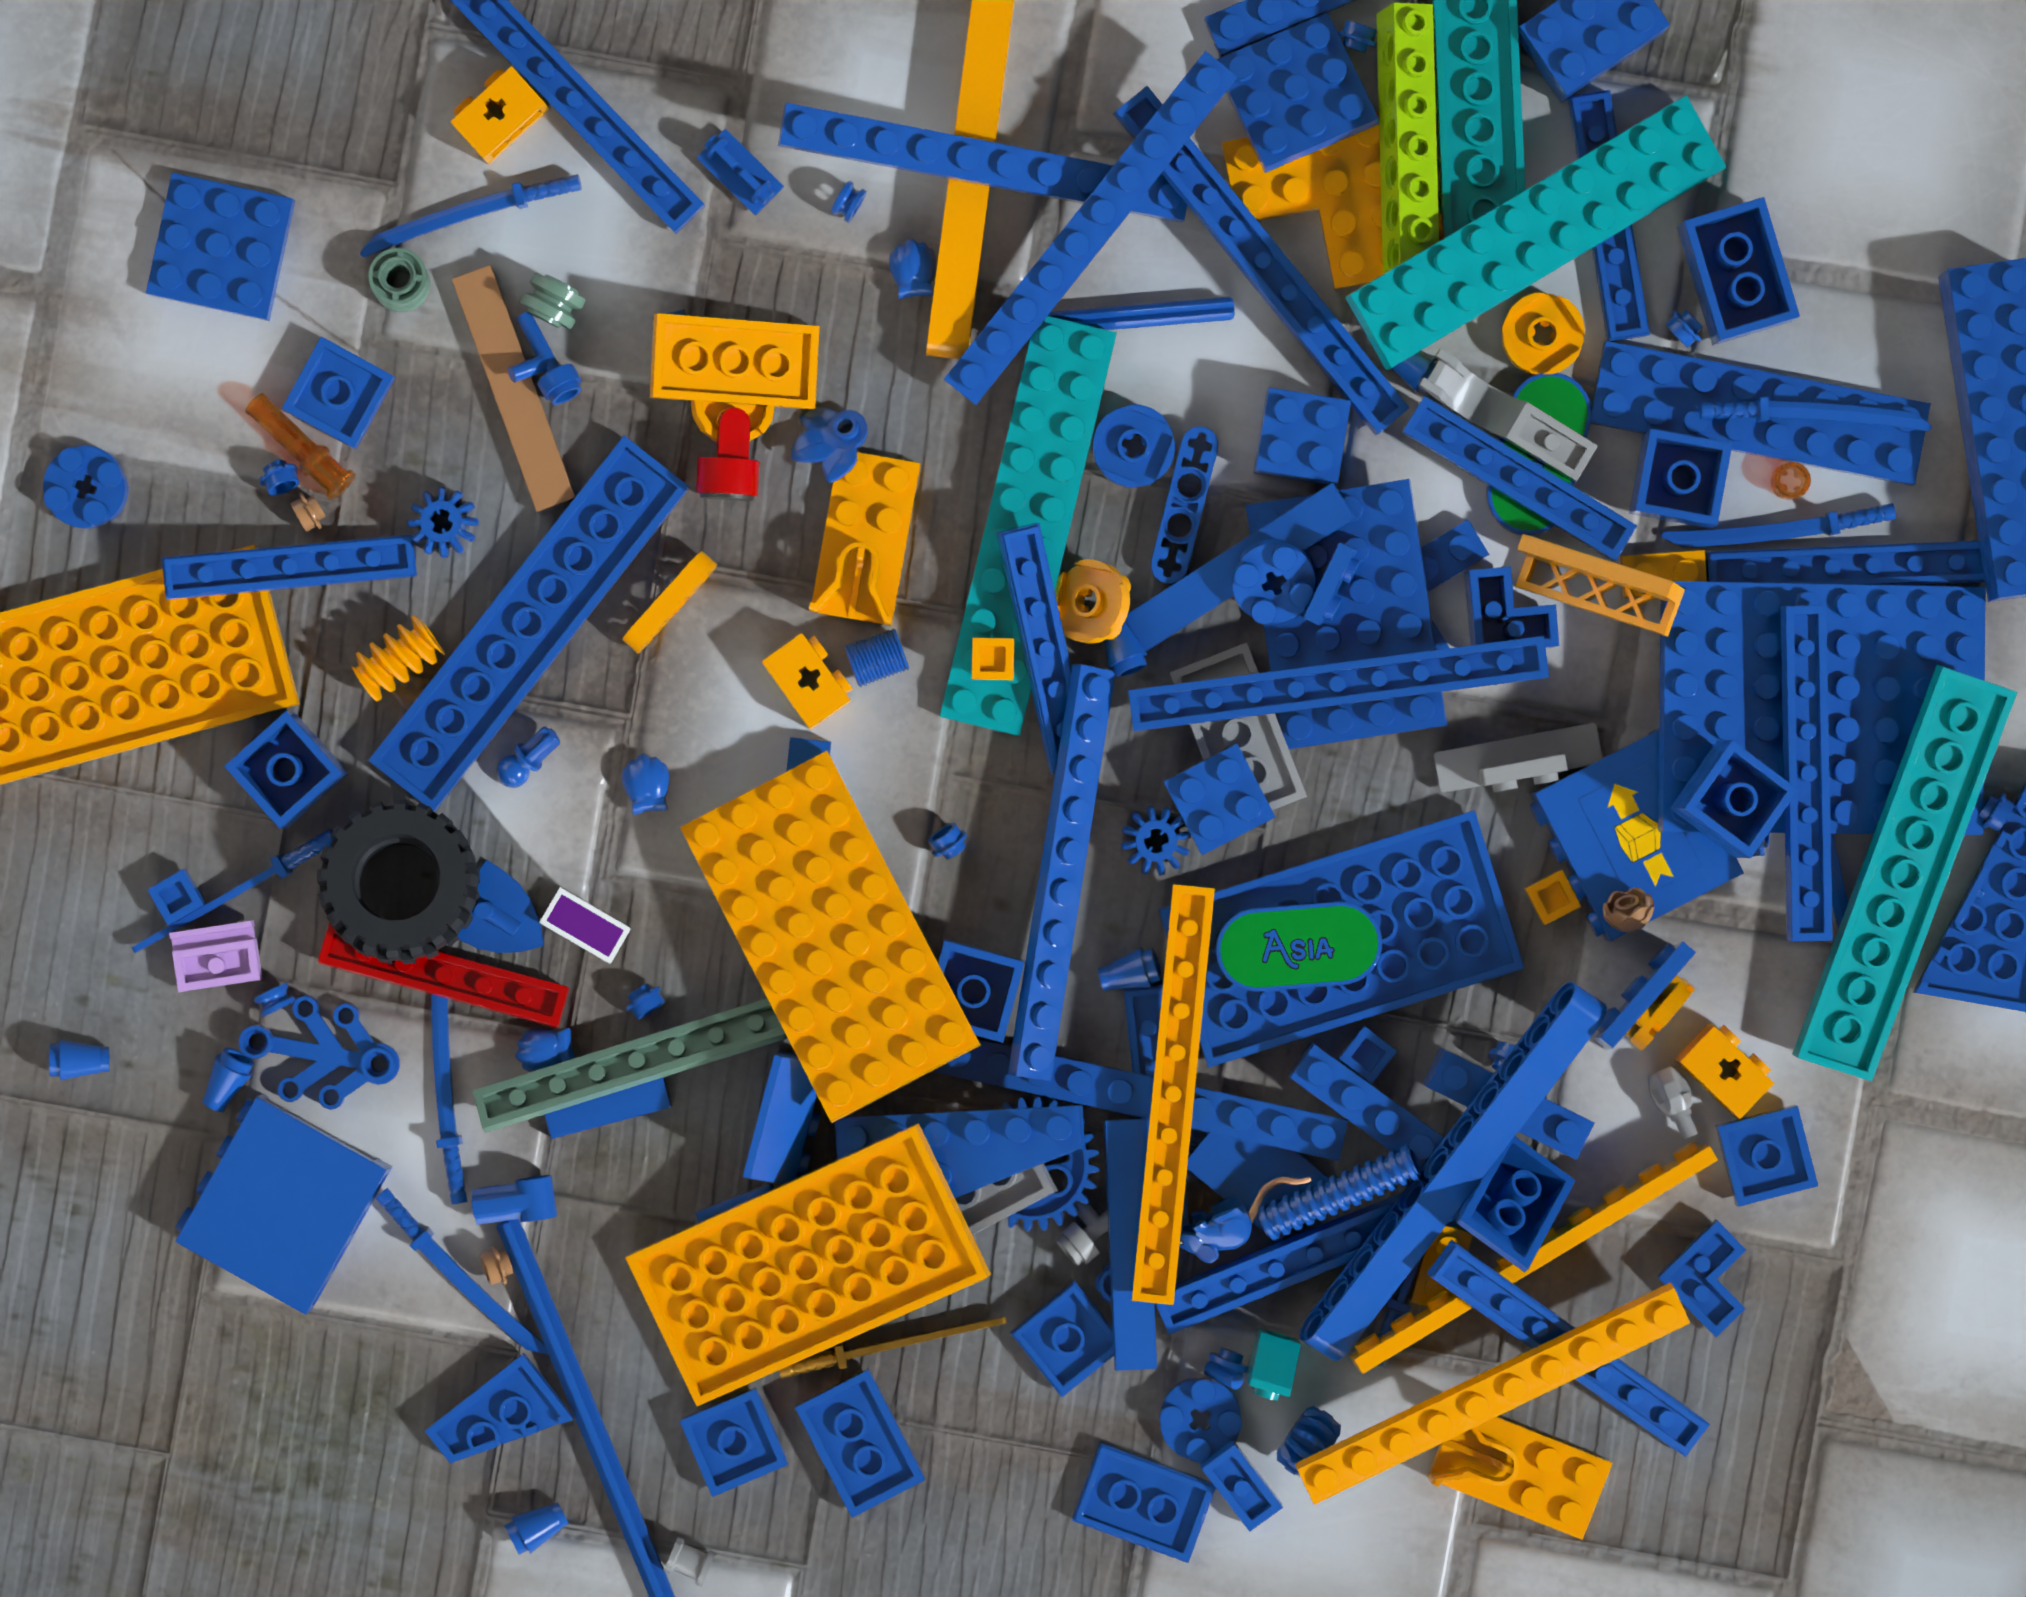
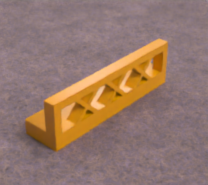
M1522 534L1517 550L1524 553L1526 557L1515 587L1668 637L1685 591L1678 584L1655 575ZM1537 560L1550 564L1556 577L1541 586L1530 583ZM1559 567L1570 571L1562 574ZM1580 574L1586 575L1593 590L1578 598L1571 596L1566 582ZM1596 579L1607 583L1599 586ZM1557 586H1560L1563 593L1552 589ZM1620 586L1625 588L1631 602L1614 610L1608 607L1603 594ZM1634 591L1645 595L1636 598ZM1597 597L1600 605L1589 601ZM1655 598L1667 601L1660 624L1646 620L1640 606ZM1634 609L1637 617L1626 613Z

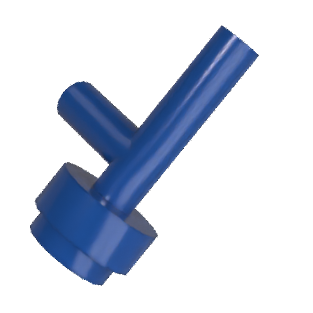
M529 312L519 315L516 320L536 357L508 367V374L512 382L515 383L545 372V375L539 379L537 385L546 400H550L553 405H559L576 397L582 388L579 385L581 378L574 365L566 364L560 366L533 315Z

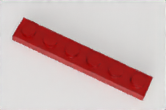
M330 923L317 961L320 965L554 1028H559L570 990L567 986L441 952L430 959L427 956L416 958V963L403 964L402 961H392V964L379 962L375 957L369 956L367 958L358 953L354 947L347 944L338 935Z

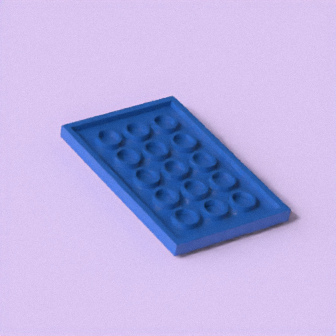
M1411 479L1339 490L1356 518L1304 551L1309 557L1315 573L1314 594L1339 542L1357 549L1354 558L1360 561L1359 566L1350 583L1342 581L1336 594L1342 600L1332 621L1324 619L1322 625H1317L1304 619L1303 617L1309 607L1308 605L1301 614L1289 621L1264 624L1271 671L1436 650ZM1312 495L1246 505L1250 535ZM1270 572L1266 575L1267 581L1262 585L1266 589L1272 588L1275 591L1281 588L1280 583L1286 579L1283 575L1276 577L1273 572ZM1443 692L1277 713L1278 723L1289 750L1448 725Z

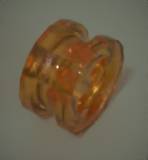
M1787 462L1777 467L1772 473L1770 480L1771 488L1779 498L1794 500L1803 496L1808 491L1811 484L1810 473L1800 463ZM1786 470H1793L1794 477L1801 479L1800 487H1793L1795 491L1793 493L1787 492V485L1780 483L1781 475H1788Z

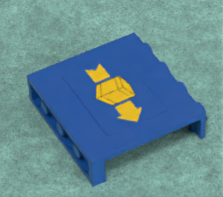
M1659 728L1540 791L1530 793L1535 801L1529 804L1534 818L1540 827L1546 824L1553 837L1552 840L1548 841L1554 857L1558 863L1566 862L1572 874L1567 879L1577 899L1584 898L1591 913L1586 915L1592 931L1596 937L1603 934L1607 941H1613L1628 933L1611 927L1604 919L1603 905L1614 891L1627 892L1633 887H1638L1646 894H1650L1654 902V912L1650 919L1652 921L1744 874L1737 858L1733 857L1701 832H1658Z

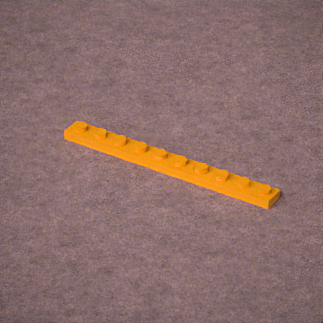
M1173 884L1132 1301L1174 1305L1215 888Z
M1695 1142L1683 1146L1673 1153L1674 1161L1664 1167H1661L1659 1163L1648 1167L1638 1174L1639 1182L1627 1189L1624 1184L1613 1188L1602 1196L1605 1201L1604 1203L1592 1210L1589 1206L1578 1209L1567 1217L1570 1223L1555 1231L1554 1227H1551L1527 1271L1523 1272L1503 1256L1496 1260L1499 1266L1494 1268V1270L1512 1283L1517 1282L1718 1161L1716 1155L1708 1145L1700 1144L1696 1146ZM1443 1291L1430 1298L1425 1303L1428 1308L1416 1316L1409 1312L1390 1323L1392 1330L1378 1338L1376 1333L1360 1340L1354 1345L1357 1351L1349 1355L1356 1369L1364 1374L1473 1307L1454 1293L1449 1295L1447 1291Z
M1668 1283L1295 1463L1296 1469L1315 1505L1690 1324V1321L1674 1286Z

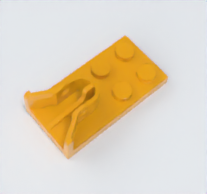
M857 452V463L853 469L841 479L833 482L812 602L809 604L810 612L892 627L921 463Z
M1497 1416L1441 1443L1427 1477L1435 1486L1445 1485L1583 1540L1613 1463L1608 1459Z

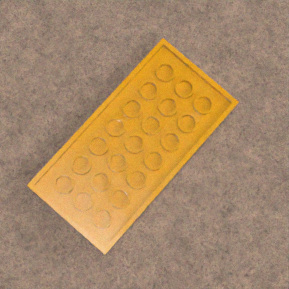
M254 544L232 551L258 549V545ZM163 569L0 612V785L300 705L270 591L166 600Z
M828 751L680 827L831 1123L981 1046Z
M919 1123L625 1257L696 1406L964 1289L991 1275Z

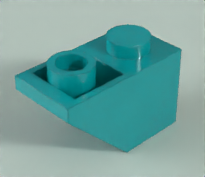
M1259 1327L1248 1362L1249 1368L1247 1373H1245L1249 1386L1255 1389L1254 1394L1278 1401L1279 1395L1290 1397L1301 1346L1299 1339Z

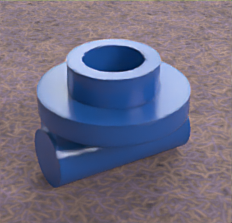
M1221 1347L1219 1353L1210 1352L1208 1356L1210 1361L1204 1367V1374L1236 1390L1242 1386L1244 1381L1243 1373H1247L1249 1366L1242 1363L1244 1357L1242 1354Z

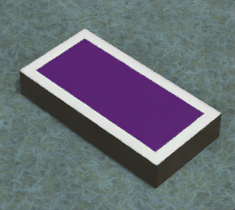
M563 887L558 889L539 922L609 964L613 963L632 930V927Z

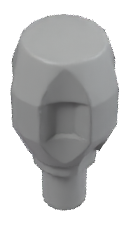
M1674 1065L1649 1075V1093L1655 1106L1667 1117H1670L1672 1122L1675 1121L1682 1139L1685 1140L1698 1134L1690 1116L1692 1114L1690 1109L1692 1094L1686 1077Z

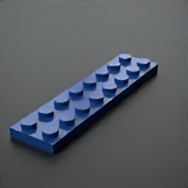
M1611 341L1603 343L1591 405V424L1642 434L1650 428L1733 443L1731 451L1910 486L1916 483L1925 431L1811 419L1769 418L1765 422H1756V418L1752 417L1700 419L1699 405L1700 403L1708 402L1750 403L1752 401L1756 402V399L1760 397H1769V401L1839 404L1913 412L1925 421H1928L1931 403Z

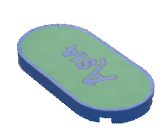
M1540 373L1524 381L1513 393L1512 397L1530 403L1587 439L1592 418L1591 403L1582 386L1571 377L1561 373L1542 375L1544 373ZM1503 438L1499 439L1501 443L1574 487L1575 482H1572ZM1487 485L1486 500L1489 509L1496 518V521L1507 531L1518 535H1535L1554 527L1551 523Z
M1325 902L1243 910L1225 923L1216 941V958L1223 974L1236 986L1255 992L1355 983L1366 977L1374 969L1382 951V936L1375 919L1362 907L1349 902Z

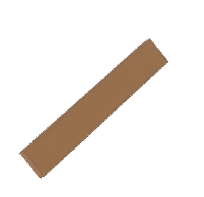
M488 265L453 278L452 282L536 512L539 513L574 500L576 495L533 377L531 376L515 383L509 377L508 367L524 362L526 358L492 266Z

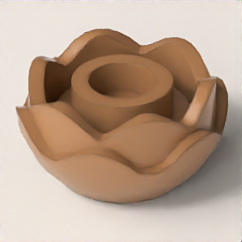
M1633 887L1627 892L1614 891L1603 905L1605 921L1611 927L1621 932H1634L1642 929L1650 921L1654 912L1652 896L1646 894L1638 887Z

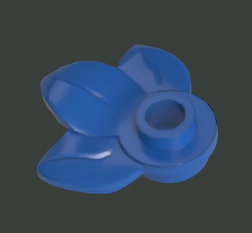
M815 407V409L803 413L799 420L806 431L801 433L793 444L792 460L803 463L822 462L823 472L828 483L841 479L857 463V448L865 442L868 435V425L865 418L854 410H843L837 413L828 407ZM845 425H853L850 432L840 433V430Z

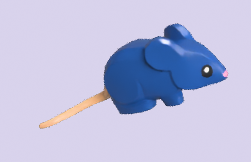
M1279 1177L1269 1181L1259 1190L1249 1212L1241 1201L1234 1196L1212 1205L1211 1212L1205 1213L1204 1210L1192 1213L1191 1216L1194 1223L1181 1226L1179 1247L1195 1254L1203 1262L1213 1263L1219 1257L1218 1251L1235 1249L1246 1243L1251 1234L1252 1223L1259 1211V1206L1269 1190L1283 1183L1304 1184L1310 1182L1311 1178L1294 1179Z

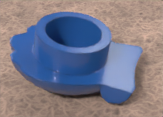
M908 239L904 244L897 245L889 256V267L898 285V299L914 296H933L934 292L931 283L936 270L934 250L929 248L926 243H918L914 239Z
M645 754L639 755L636 760L629 761L626 768L622 771V782L627 795L633 802V815L649 811L668 810L665 796L669 786V771L666 764L657 757L650 758Z
M536 1028L526 1031L517 1043L519 1049L515 1055L516 1059L522 1063V1068L528 1072L574 1059L576 1057L572 1048L571 1030L566 1028L554 1031Z

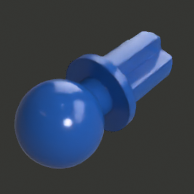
M545 726L525 744L519 743L514 748L516 755L506 756L499 762L497 766L499 781L509 788L522 786L528 780L530 770L538 771L542 767V761L560 745L557 733L552 728L549 729Z

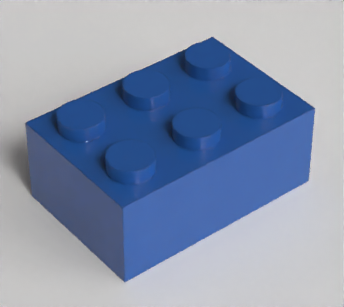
M1558 0L1522 24L1518 29L1520 44L1561 103L1661 36L1670 24L1654 0Z
M1764 197L1685 220L1677 227L1712 346L1787 324L1800 317Z

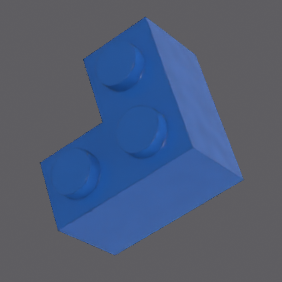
M1511 566L1474 569L1464 572L1470 645L1544 636L1545 648L1560 646L1556 604L1514 608Z

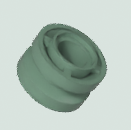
M391 248L383 251L373 260L369 269L370 287L379 303L388 310L399 313L412 311L421 306L429 295L431 281L428 271L421 258L408 249ZM402 272L410 275L408 283L401 288H394L389 285L391 278L397 273Z
M534 273L530 283L535 291L534 293H524L519 303L527 307V312L557 328L563 326L571 330L576 320L570 312L572 309L581 310L586 299L579 296V291L547 274L542 276Z

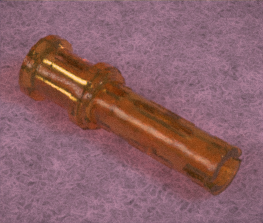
M264 393L256 396L248 404L245 413L250 415L300 463V472L305 477L311 476L326 491L325 496L330 501L339 497L352 484L356 474L352 470L346 471L330 455L331 450L327 446L322 444L317 446Z

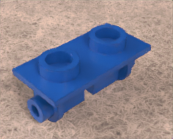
M726 129L718 136L713 135L705 143V149L697 157L755 216L784 188V185Z

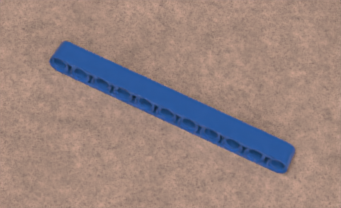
M1571 981L1565 983L1557 990L1422 1166L1420 1180H1412L1307 1316L1300 1329L1299 1336L1301 1341L1333 1361L1341 1360L1350 1351L1601 1025L1607 1011L1605 1003Z

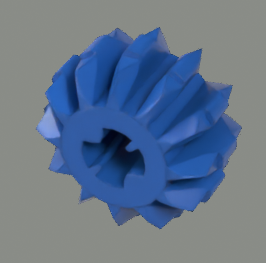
M445 487L438 488V501H435L430 492L425 491L422 496L427 506L424 508L416 503H413L411 506L414 512L421 514L420 519H410L407 522L409 527L422 529L413 535V542L421 543L428 539L424 546V552L429 555L435 551L438 544L439 554L442 558L449 557V544L453 546L457 553L462 554L465 552V549L460 539L463 537L470 542H474L476 539L474 534L466 531V527L478 526L479 519L465 517V515L475 509L474 503L467 502L459 507L463 499V493L458 490L452 494L449 501L448 491ZM445 512H449L448 520L453 523L452 528L449 531L443 528L442 534H439L437 532L439 525L434 522L435 518L438 515L445 517Z
M1147 806L1146 812L1149 821L1144 822L1142 817L1135 812L1131 817L1140 826L1138 830L1130 826L1123 827L1122 832L1135 836V841L1121 843V849L1129 850L1136 847L1138 852L1131 855L1127 862L1133 865L1141 857H1144L1145 861L1141 867V873L1148 874L1151 863L1154 861L1156 862L1157 873L1161 876L1165 875L1163 860L1167 859L1174 869L1180 867L1179 861L1172 854L1174 851L1186 856L1189 854L1190 850L1186 847L1178 846L1177 840H1187L1191 838V834L1188 831L1175 833L1174 829L1184 823L1181 816L1177 817L1170 825L1166 823L1171 813L1170 808L1164 807L1160 820H1156L1154 807ZM1160 829L1159 835L1165 833L1167 836V843L1161 844V851L1158 853L1151 852L1153 847L1150 846L1147 849L1144 844V839L1151 836L1150 830Z
M1315 1406L1306 1408L1277 1450V1461L1285 1466L1284 1469L1300 1477L1295 1463L1334 1445L1341 1434V1424L1324 1410L1321 1411Z

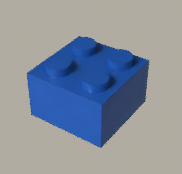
M1269 387L1265 397L1253 473L1316 484L1330 485L1334 483L1336 485L1339 480L1351 400Z
M1651 428L1645 431L1640 448L1629 514L1709 529L1718 526L1733 443Z
M292 711L284 712L224 766L279 829L289 828L349 774L301 718Z
M1733 740L1716 741L1674 801L1670 810L1733 857L1752 858L1798 789Z
M945 939L938 964L976 1036L1003 1043L1025 960Z

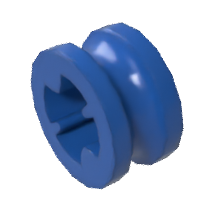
M850 180L841 190L831 209V213L834 215L838 213L843 214L844 221L847 223L853 219L867 194V191L863 188L861 190L854 189V183Z
M287 982L253 999L255 1004L262 1005L263 1010L260 1013L262 1017H266L296 1001L294 996L287 994V989L289 988Z

